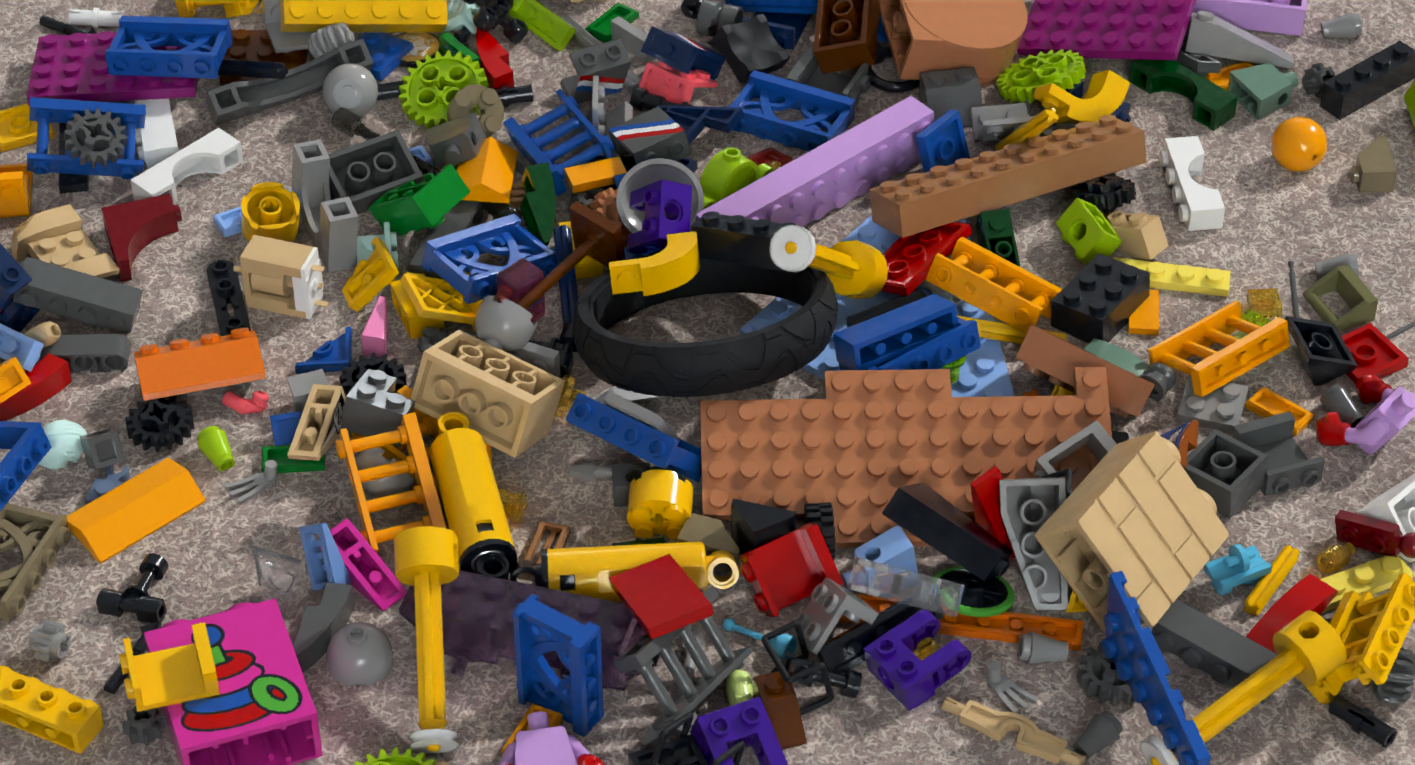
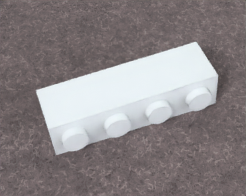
M169 98L129 101L130 104L146 105L144 128L136 129V143L139 160H144V163L146 162L147 170L178 152Z

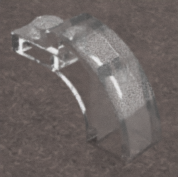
M855 557L847 589L957 617L965 585Z

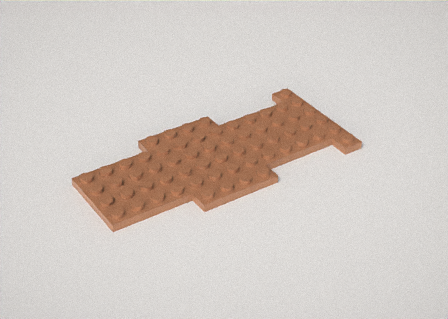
M1075 367L1073 372L1075 395L952 397L950 369L825 371V399L700 400L702 515L719 520H731L733 499L795 511L796 519H804L805 504L831 502L835 527V548H855L898 525L884 516L882 512L899 487L924 482L965 515L975 517L970 483L992 467L996 466L1000 470L1004 480L1034 478L1033 470L1036 459L1096 420L1112 438L1106 367ZM1085 444L1052 467L1056 472L1067 468L1072 470L1071 490L1074 491L1100 461ZM902 528L913 546H930Z

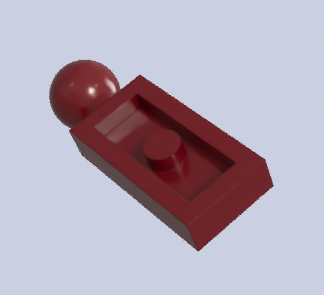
M1340 510L1335 516L1337 540L1350 546L1387 556L1397 557L1401 552L1408 558H1415L1414 532L1401 536L1400 528L1397 524Z

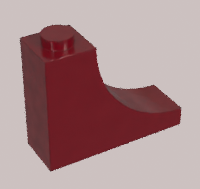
M170 194L101 208L115 264L120 269L118 273L120 282L132 280V264L144 247L162 236L178 232L177 222L182 221L179 204L173 205Z

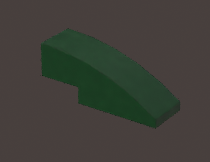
M548 162L526 166L521 179L525 195L520 205V210L528 231L548 247L555 222L556 194Z

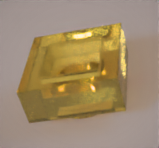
M1277 288L1248 289L1246 299L1252 318L1282 317L1283 307Z

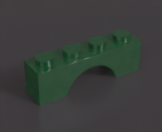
M1135 59L1131 62L1129 82L1149 94L1173 92L1188 98L1194 105L1192 119L1212 131H1215L1235 117L1237 96L1176 61Z

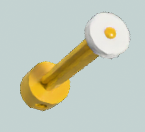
M791 224L781 227L775 232L770 241V256L777 267L788 272L802 271L807 267L823 271L827 274L834 286L835 292L839 295L851 299L872 298L881 291L887 281L888 267L885 257L880 250L861 241L838 242L830 249L816 244L815 238L809 230L799 225Z
M415 527L401 531L394 537L395 576L400 583L414 586L419 705V722L417 724L421 730L408 736V740L413 742L408 748H411L412 752H424V754L451 752L459 747V743L454 741L459 735L455 731L444 729L448 722L446 721L441 585L454 581L459 576L458 537L453 530L443 527Z
M1307 610L1273 635L1272 641L1277 656L1191 719L1194 720L1204 743L1208 742L1293 677H1296L1304 685L1312 687L1346 663L1348 657L1346 648L1332 625L1318 613ZM1149 735L1148 742H1140L1141 752L1149 765H1179L1178 758L1172 749H1167L1165 744L1156 736Z

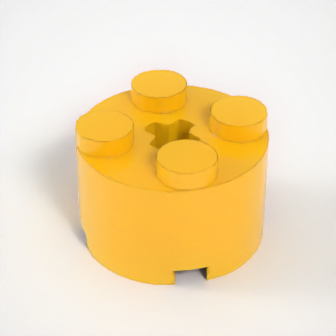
M263 182L250 188V192L246 196L244 195L241 201V230L247 241H250L253 235L288 242L295 241L299 232L300 202L296 193L292 190L291 192L283 188L282 184L277 182Z
M662 469L645 471L641 474V478L636 481L634 478L630 483L627 522L634 530V535L637 538H652L653 534H666L669 539H677L686 519L691 517L693 503V486L691 482L687 479L686 482L678 479V473Z

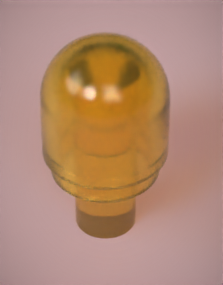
M1349 542L1343 546L1341 544L1328 546L1317 555L1316 565L1318 569L1325 574L1338 572L1347 566L1350 556L1355 553V547Z

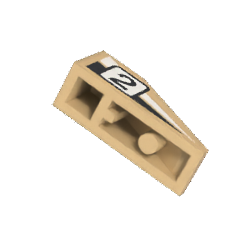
M312 385L287 454L289 459L319 461L338 439L340 429H342L341 422L346 399L342 386Z

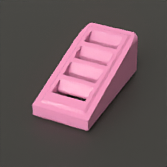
M379 296L361 334L363 354L370 356L371 353H375L378 358L383 354H387L388 312L384 296Z

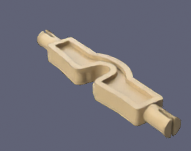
M946 697L942 704V710L959 716L960 723L974 728L996 741L1002 740L1010 730L1017 731L1019 734L1015 740L1014 747L1019 751L1041 757L1055 764L1063 761L1070 765H1082L1085 762V755L1067 749L1068 742L1038 729L1033 721L1023 715L1006 711L998 712L973 700H969L965 705Z

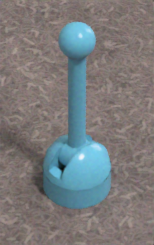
M731 618L725 619L722 624L726 631L735 630L760 641L764 636L737 625ZM787 633L768 640L780 660L783 657H791L797 649V638ZM786 651H787L791 656H785Z

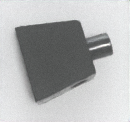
M475 112L425 130L428 145L440 169L448 164L456 166L459 163L475 158L486 138Z

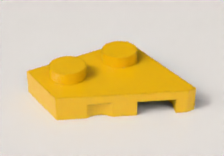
M377 236L371 242L376 247L367 262L363 259L360 260L354 274L348 279L342 289L348 306L355 312L369 304L373 297L385 286L389 285L399 274L385 242Z

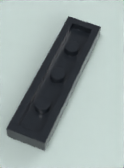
M925 587L879 612L872 625L863 621L826 641L817 655L820 661L825 663L827 671L842 674L847 669L850 670L866 661L864 653L866 646L918 611L926 609L938 620L944 618V615L932 589Z

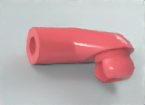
M259 390L253 392L252 399H244L234 392L228 391L223 396L222 403L242 415L263 412L268 407L267 401L269 396L266 392Z

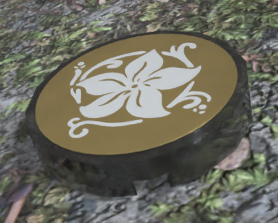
M404 32L395 36L413 43V49L399 61V67L404 68L405 66L416 69V60L424 63L426 62V54L432 59L435 58L436 51H439L441 54L440 40L432 33Z

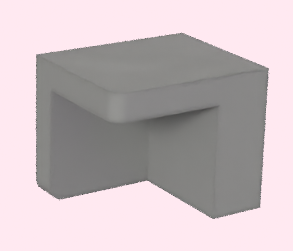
M323 369L287 378L293 396L295 412L301 411L302 414L313 384L329 385Z

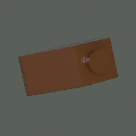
M779 671L753 677V698L760 697L781 749L784 750L807 744L797 696L792 684L785 682Z

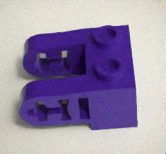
M661 179L630 192L629 208L635 211H645V218L642 223V230L628 235V252L648 254L663 250L667 246V234L690 232L691 185Z
M926 609L918 611L864 648L868 670L908 711L936 694L935 689L962 671L972 657L971 652L959 640L947 643L922 661L913 653L930 641L940 629V621Z
M760 697L699 716L690 730V734H693L708 765H711L717 757L739 741H744L746 748L753 747L760 765H788ZM730 756L719 765H734V762Z

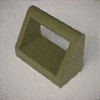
M1347 264L1334 268L1303 292V297L1325 322L1333 323L1338 332L1375 320L1378 299ZM1336 291L1349 305L1351 310L1338 319L1320 299V295Z

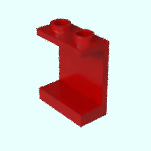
M808 523L740 556L743 563L740 565L741 573L747 583H752L756 592L753 595L755 605L760 613L765 612L770 617L780 615L779 610L812 595L814 588L822 583L825 577L839 585L844 584L818 524Z

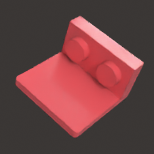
M658 61L647 62L639 87L647 89L651 94L665 97L666 101L682 104L683 101H686L689 104L694 88H715L718 82L710 79L711 74L695 69V71L690 70L689 74H686Z

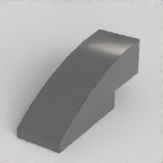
M326 582L320 605H306L293 646L302 673L313 666L327 652L332 636L348 623L354 608L352 585Z

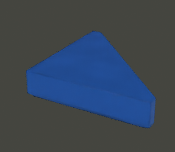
M346 327L345 333L334 341L329 340L313 352V356L305 362L296 363V374L323 369V372L342 371L343 367H349V361L352 360L351 327Z

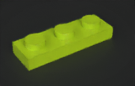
M537 0L513 1L514 4L508 14L523 21L528 29L556 50L562 51L565 49L576 32L575 28Z

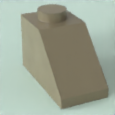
M1379 136L1357 154L1356 165L1351 167V182L1357 183L1359 193L1393 192L1397 170L1386 136Z
M691 512V517L686 519L677 537V543L702 542L705 545L706 556L719 550L727 551L735 557L740 571V549L721 520ZM720 563L715 566V569L729 572L731 567L726 563Z

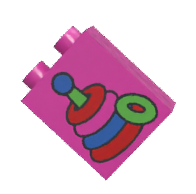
M276 598L255 604L251 602L238 603L224 612L190 621L177 619L166 623L159 629L144 632L147 653L194 644L191 625L203 622L206 625L220 695L162 707L180 765H292L323 756L317 712Z

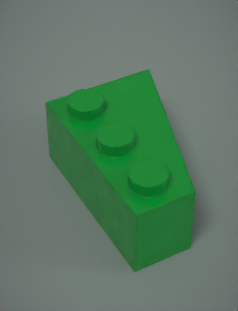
M448 164L436 176L432 172L424 175L423 178L426 180L415 185L412 180L387 191L368 209L383 230L384 222H389L390 232H396V234L403 236L412 230L419 232L426 227L433 229L439 226L445 220L443 216L469 194L470 190L453 165Z

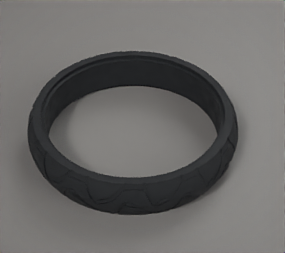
M662 250L648 253L647 255H642L633 259L649 257L661 252ZM700 258V269L690 281L670 291L649 296H643V291L613 295L610 270L604 272L600 277L593 280L581 294L574 311L572 330L579 356L590 371L607 384L626 391L653 396H710L735 392L737 390L741 391L773 382L794 371H798L813 361L826 348L835 330L838 301L834 286L827 274L811 267H807L799 273H791ZM754 293L787 299L803 306L792 315L770 326L746 334L710 341L688 343L651 342L624 337L608 331L610 327L620 320L642 309L665 301L695 295Z

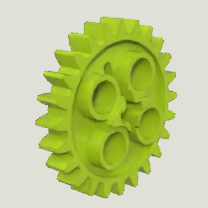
M1061 49L1054 53L1053 50H1050L1047 54H1043L1041 51L1037 56L1030 54L1028 58L1018 59L1019 63L1017 64L1011 63L1010 68H1006L1004 73L999 74V79L996 81L1000 96H1003L1004 100L1010 99L1011 103L1017 100L1019 103L1029 100V103L1035 101L1033 95L1036 87L1053 83L1063 90L1074 89L1073 84H1080V79L1085 78L1084 73H1087L1083 57L1079 56L1078 52L1072 53V50L1064 53V50Z
M447 50L445 56H441L439 51H436L435 58L433 59L426 54V62L422 63L416 60V69L408 67L410 76H402L404 85L399 86L401 92L399 99L405 114L407 113L410 121L415 120L417 126L425 124L426 129L431 128L433 125L437 126L448 122V104L459 90L474 84L489 87L484 69L480 68L478 61L473 62L470 55L463 58L461 51H458L453 57L450 50ZM473 106V109L469 111V114L473 112L478 115L481 114L477 106Z

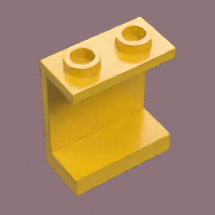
M205 622L191 625L194 644L133 656L130 638L123 639L125 653L119 654L122 674L130 673V678L124 679L127 699L135 698L137 712L220 695Z

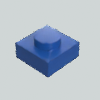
M301 411L270 416L275 446L292 443L302 415Z

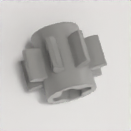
M44 621L43 626L37 625L34 627L29 637V647L36 650L34 654L35 659L48 663L50 660L55 661L56 658H63L67 654L71 644V637L63 633L66 625L54 621Z

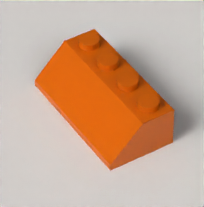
M238 328L232 330L230 335L219 336L218 333L202 335L200 337L201 340L189 342L188 339H177L171 341L169 346L158 347L157 344H149L140 347V351L134 352V358L143 401L266 379L255 330L249 331V328Z

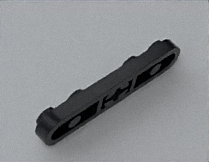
M222 259L216 260L207 268V278L220 335H230L232 330L238 328H249V331H251L238 274L233 271L235 265L230 261ZM227 304H231L234 310V317H230L227 311Z

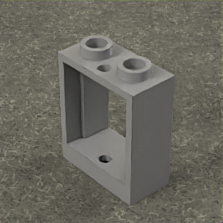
M1096 420L1036 459L1033 477L1039 478L1056 472L1052 467L1054 464L1085 444L1101 461L1116 442Z

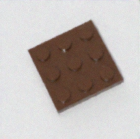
M266 29L232 30L233 43L230 48H227L224 59L284 63L286 68L290 70L307 63L309 49L295 50L288 53H275ZM220 75L219 80L220 86L232 82L249 81L259 78Z

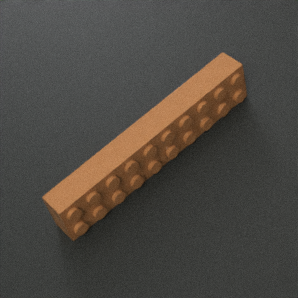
M1104 115L1098 121L1091 123L1081 122L1076 124L1074 128L1054 130L1051 135L1031 137L1028 139V142L1008 144L1004 146V149L995 152L984 151L975 158L958 159L955 161V164L934 166L930 168V171L922 174L912 173L906 175L905 179L885 181L880 186L869 189L872 221L904 238L978 215L980 212L998 209L1146 163L1145 131L1133 126L1130 122L1117 119L1114 115Z

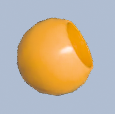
M1300 116L1284 120L1275 129L1271 139V152L1280 166L1294 172L1309 171L1314 169L1324 159L1327 152V136L1320 124L1312 119Z

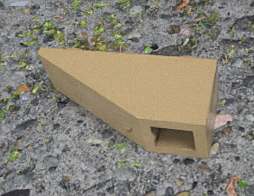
M1100 210L1123 241L1117 247V250L1131 258L1152 260L1169 246L1159 215H1147L1144 212L1129 214L1123 211L1103 213Z

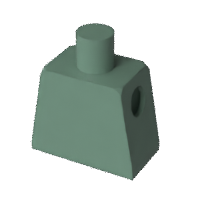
M1266 63L1231 71L1228 92L1237 96V101L1257 120H1260L1288 105L1291 101L1292 88L1297 87L1299 81L1295 72L1290 71L1282 74L1273 64Z

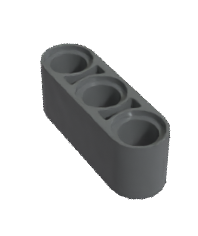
M121 334L61 335L59 341L51 346L42 348L40 361L50 353L68 361L70 373H80V371L98 373L111 372V370H121V372H124L128 367L131 342L126 336Z

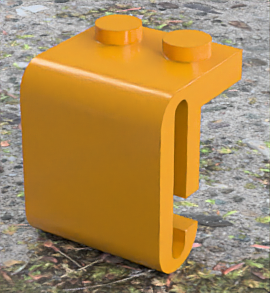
M27 163L0 165V218L31 215L32 171H26Z

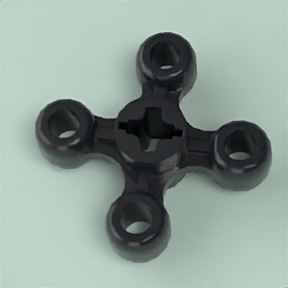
M463 0L467 4L475 3L480 7L473 17V23L481 31L493 30L500 24L504 28V36L515 44L521 42L527 35L528 27L523 21L517 18L511 20L507 16V13L514 4L513 0Z

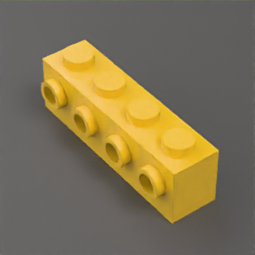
M0 666L1 722L79 754L86 749L104 727L100 705H97L94 701L82 699L62 688H55L42 683L35 677H27L17 673L7 666Z

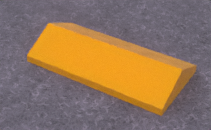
M492 137L485 138L475 158L458 164L457 173L470 190V193L462 200L509 204L518 151Z
M168 457L67 516V526L88 552L101 564L206 502V499L189 471Z

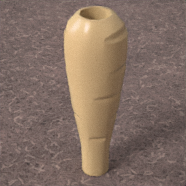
M47 321L36 325L23 334L43 343L44 348L59 341L61 330L56 323Z

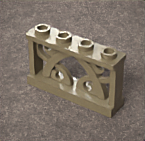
M9 501L0 511V539H3L4 542L0 544V553L8 551L17 545L23 556V563L0 572V592L7 590L0 599V619H3L4 622L10 623L16 614L23 612L27 597L31 591H36L39 588L41 576L47 568L53 567L56 561V554L61 546H67L69 543L71 529L67 526V516L65 514L59 513L57 516L13 505ZM14 524L21 525V526H23V527H22L21 529H19V528H18L16 525H14ZM36 529L46 532V534L44 535V537L42 538V540H37L38 537L42 536V532H41V531H36V532L30 533V534L26 537V535H27L29 532H31V531H33V530H36Z

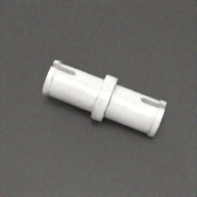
M94 7L93 10L69 8L68 24L93 26L94 29H99V26L119 27V20L121 16L125 15L124 11H105Z

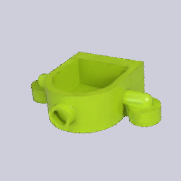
M734 147L718 152L708 162L700 178L704 194V209L775 171V169L765 163L758 166L752 160L741 155V151Z

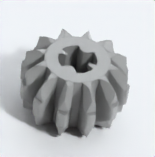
M334 23L312 33L307 40L308 48L311 55L316 59L339 46L354 42L355 37L349 26L345 23Z

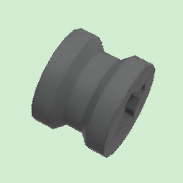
M1153 363L1148 368L1147 373L1141 376V378L1155 384L1149 398L1155 401L1161 400L1165 396L1166 391L1170 390L1176 383L1174 372L1163 363Z

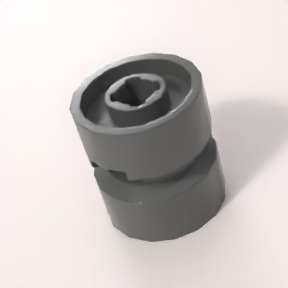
M704 0L697 16V33L713 37L722 26L741 23L743 20V8L730 4L722 7L720 2Z

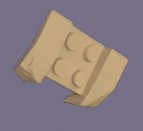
M70 204L36 213L14 229L11 250L12 256L17 262L23 260L29 253L32 258L100 278L118 274L120 271L108 253L100 254L82 230V219Z

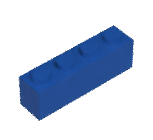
M932 294L833 333L837 361L851 370H866L903 355L958 327L956 304L937 294Z

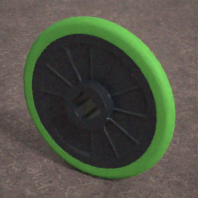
M964 567L944 569L938 572L930 582V588L937 602L945 608L962 615L973 617L999 615L1010 609L1015 600L1012 587L1002 577L983 581Z

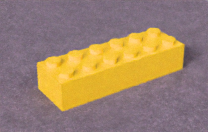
M279 0L281 32H317L318 29H322L326 25L345 23L352 32L442 33L448 25L447 0Z

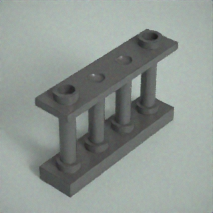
M713 585L699 589L710 603L719 597ZM712 616L699 622L721 657L713 666L691 632V624L655 639H651L645 633L613 662L620 674L635 670L636 673L642 675L664 712L652 724L655 731L666 728L686 713L691 712L734 670L743 668V661L752 653L750 647L732 651ZM679 636L702 675L694 685L671 648L673 646L672 640L675 637ZM656 655L661 656L683 693L675 703L652 667L654 663L652 659Z

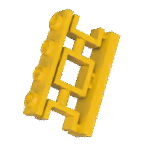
M1402 573L1398 576L1388 593L1375 598L1369 591L1363 592L1361 597L1355 590L1344 593L1330 625L1338 633L1346 648L1347 661L1318 684L1312 687L1304 685L1319 703H1331L1335 695L1339 693L1343 683L1356 678L1363 685L1369 684L1371 679L1376 685L1385 683L1415 618V582L1407 573Z

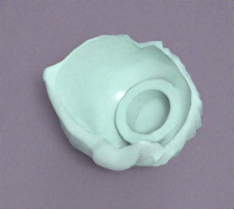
M56 420L46 424L43 429L52 448L38 465L49 469H58L67 466L69 461L77 463L83 453L80 436L87 435L86 430L79 424L68 420Z

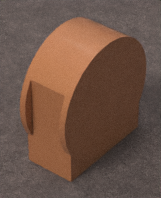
M878 0L880 3L881 20L900 79L920 80V73L974 67L980 86H989L997 82L999 74L1004 73L1006 68H1010L1028 20L1027 9L1023 0Z

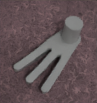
M268 460L265 462L264 472L225 484L226 490H232L229 492L230 497L240 496L237 498V503L242 504L275 484L278 479L277 462Z
M992 661L988 663L986 681L1010 712L1018 714V709L1009 701L1005 694L1025 710H1028L1029 704L1018 695L1032 703H1037L1036 696L1001 674L999 662Z

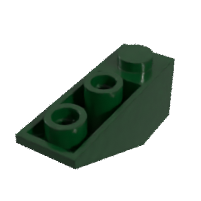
M1009 209L980 212L975 224L979 246L1020 267Z

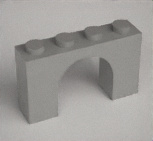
M318 139L293 144L292 191L298 196L301 217L315 246L318 247V253L329 273L356 267L358 214L349 197L331 200L329 189L330 157L322 140Z

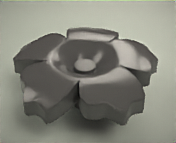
M426 327L421 332L424 337L420 338L417 347L420 352H424L448 337L449 332L444 328L437 332L435 327Z

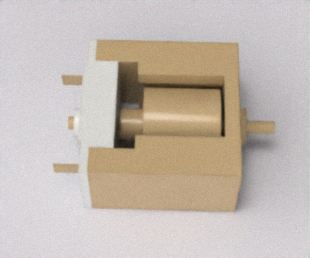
M253 235L240 256L241 267L234 266L233 271L242 273L247 307L310 320L318 306H328L329 302L322 301V272L325 267L321 266L318 247Z

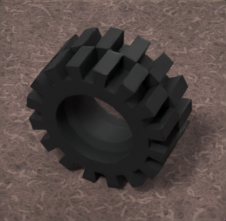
M832 503L805 504V525L808 523L818 524L834 560L836 542Z

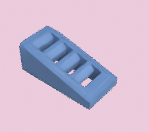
M327 523L299 527L313 591L325 589L326 582L337 584L351 583L348 570ZM318 533L319 540H315L313 534Z

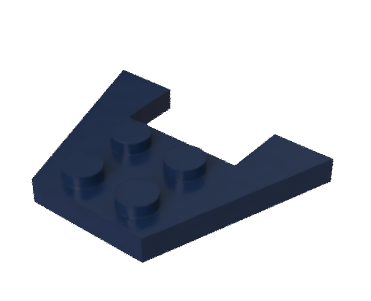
M658 105L685 130L689 145L705 127L730 133L744 117L742 108ZM685 157L677 161L689 168L693 173L698 169L696 160Z

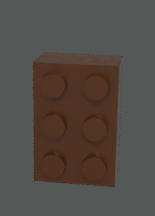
M818 0L813 54L823 74L860 68L863 62L869 64L868 66L875 65L880 3L878 0Z

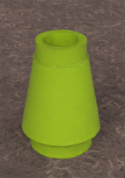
M209 426L203 429L197 436V446L220 472L234 467L235 460L233 459L226 432L218 426Z

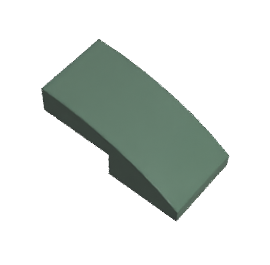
M1094 338L1084 348V350L1139 377L1149 367L1148 364L1129 351L1103 340Z

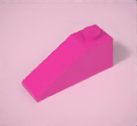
M348 518L330 530L348 570L351 580L349 584L382 612L408 594L407 590Z

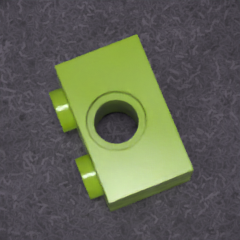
M1076 198L1055 223L1062 232V239L1075 249L1074 255L1084 264H1088L1098 253L1110 257L1123 242L1097 206L1080 198Z

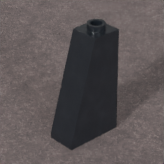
M924 482L899 487L882 512L884 516L983 581L996 577L1000 578L1010 566L1008 559L1013 553L1012 550Z

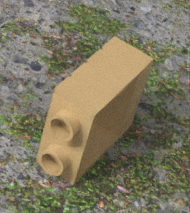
M1157 430L1115 444L1034 535L1104 633L1106 629L1104 615L1107 614L1110 574L1123 571L1127 579L1126 584H1124V590L1128 598L1135 597L1140 607L1138 612L1141 626L1151 628L1155 626L1169 609L1170 604L1174 603L1189 585L1190 580L1194 579L1208 562L1209 557L1213 556L1229 536V532L1216 515L1217 506L1213 498L1205 491L1196 487L1180 464L1181 455L1177 447L1171 441L1161 437Z

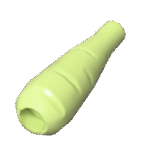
M737 669L726 677V694L730 706L753 699L752 679L747 672Z

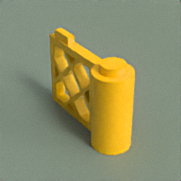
M412 272L403 274L400 281L421 318L470 324L476 332L474 319L482 300L467 304L464 301V296L444 279L425 277L422 274Z

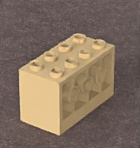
M457 330L423 352L410 400L415 401L414 408L438 420L440 416L448 412L464 414L469 420V428L480 433L486 444L516 458L550 432L565 380L462 330Z

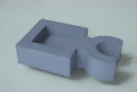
M113 465L105 467L106 478L95 479L85 498L86 505L126 482L130 477L129 467L124 466L123 471L118 474H114Z

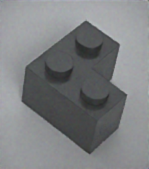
M367 369L346 396L341 428H347L348 431L366 437L397 430V426H401L403 415L414 412L415 401L407 399L401 394L394 393L396 377L389 376L380 370ZM399 442L391 445L399 447L401 443Z

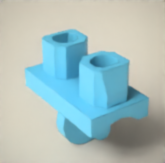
M1235 544L1229 548V555L1206 563L1203 571L1211 579V585L1217 593L1224 595L1232 592L1233 587L1240 584L1251 585L1258 582L1261 576L1271 573L1272 565L1262 559L1254 545L1244 548L1241 544Z

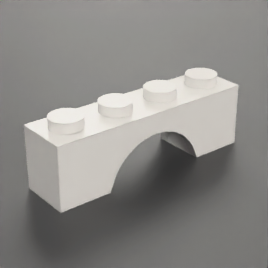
M220 128L213 130L131 179L134 200L170 194L172 202L175 204L178 202L176 187L183 179L198 173L222 175L243 162L241 142Z
M1199 137L1165 138L1164 149L1159 152V162L1161 167H1166L1167 185H1172L1173 202L1179 203L1178 213L1180 221L1186 223L1188 231L1222 228L1225 206L1219 190L1204 187L1192 179L1202 174L1205 153Z

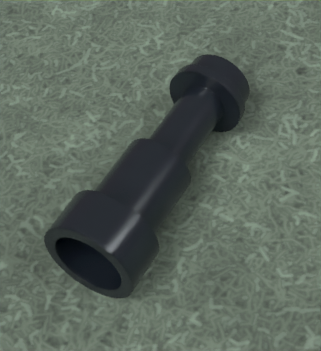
M635 87L630 97V105L633 106V109L640 111L643 109L651 110L658 105L693 106L686 101H683L682 104L666 101L665 97L651 94L647 89Z

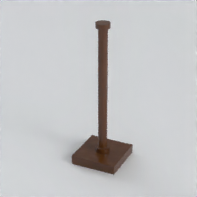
M575 201L569 207L574 248L576 249L516 304L528 310L587 255L608 268L609 262L626 260L622 227L580 202Z

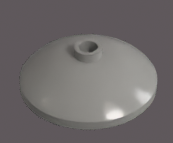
M655 158L635 165L624 175L617 190L616 207L622 224L631 234L642 230L645 211H635L629 208L630 192L661 179L692 186L690 232H692L691 225L695 222V214L704 209V194L699 180L689 168L674 160Z

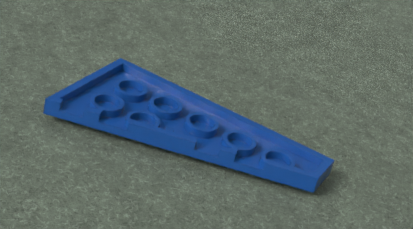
M1123 571L1110 574L1107 614L1104 615L1105 639L1102 640V649L1108 659L1111 658L1117 667L1120 679L1127 682L1132 690L1135 701L1141 703L1147 712L1150 724L1157 727L1166 748L1172 749L1178 758L1179 765H1210L1211 756L1194 720L1186 721L1185 711L1182 705L1184 699L1179 689L1172 691L1166 679L1167 676H1170L1171 672L1148 626H1141L1138 612L1140 607L1135 597L1128 598L1124 590V584H1126L1127 579Z

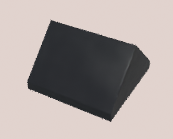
M1285 317V320L1288 322L1291 346L1314 386L1323 385L1357 368V363L1333 323Z
M733 499L731 537L740 549V556L796 530L795 511Z

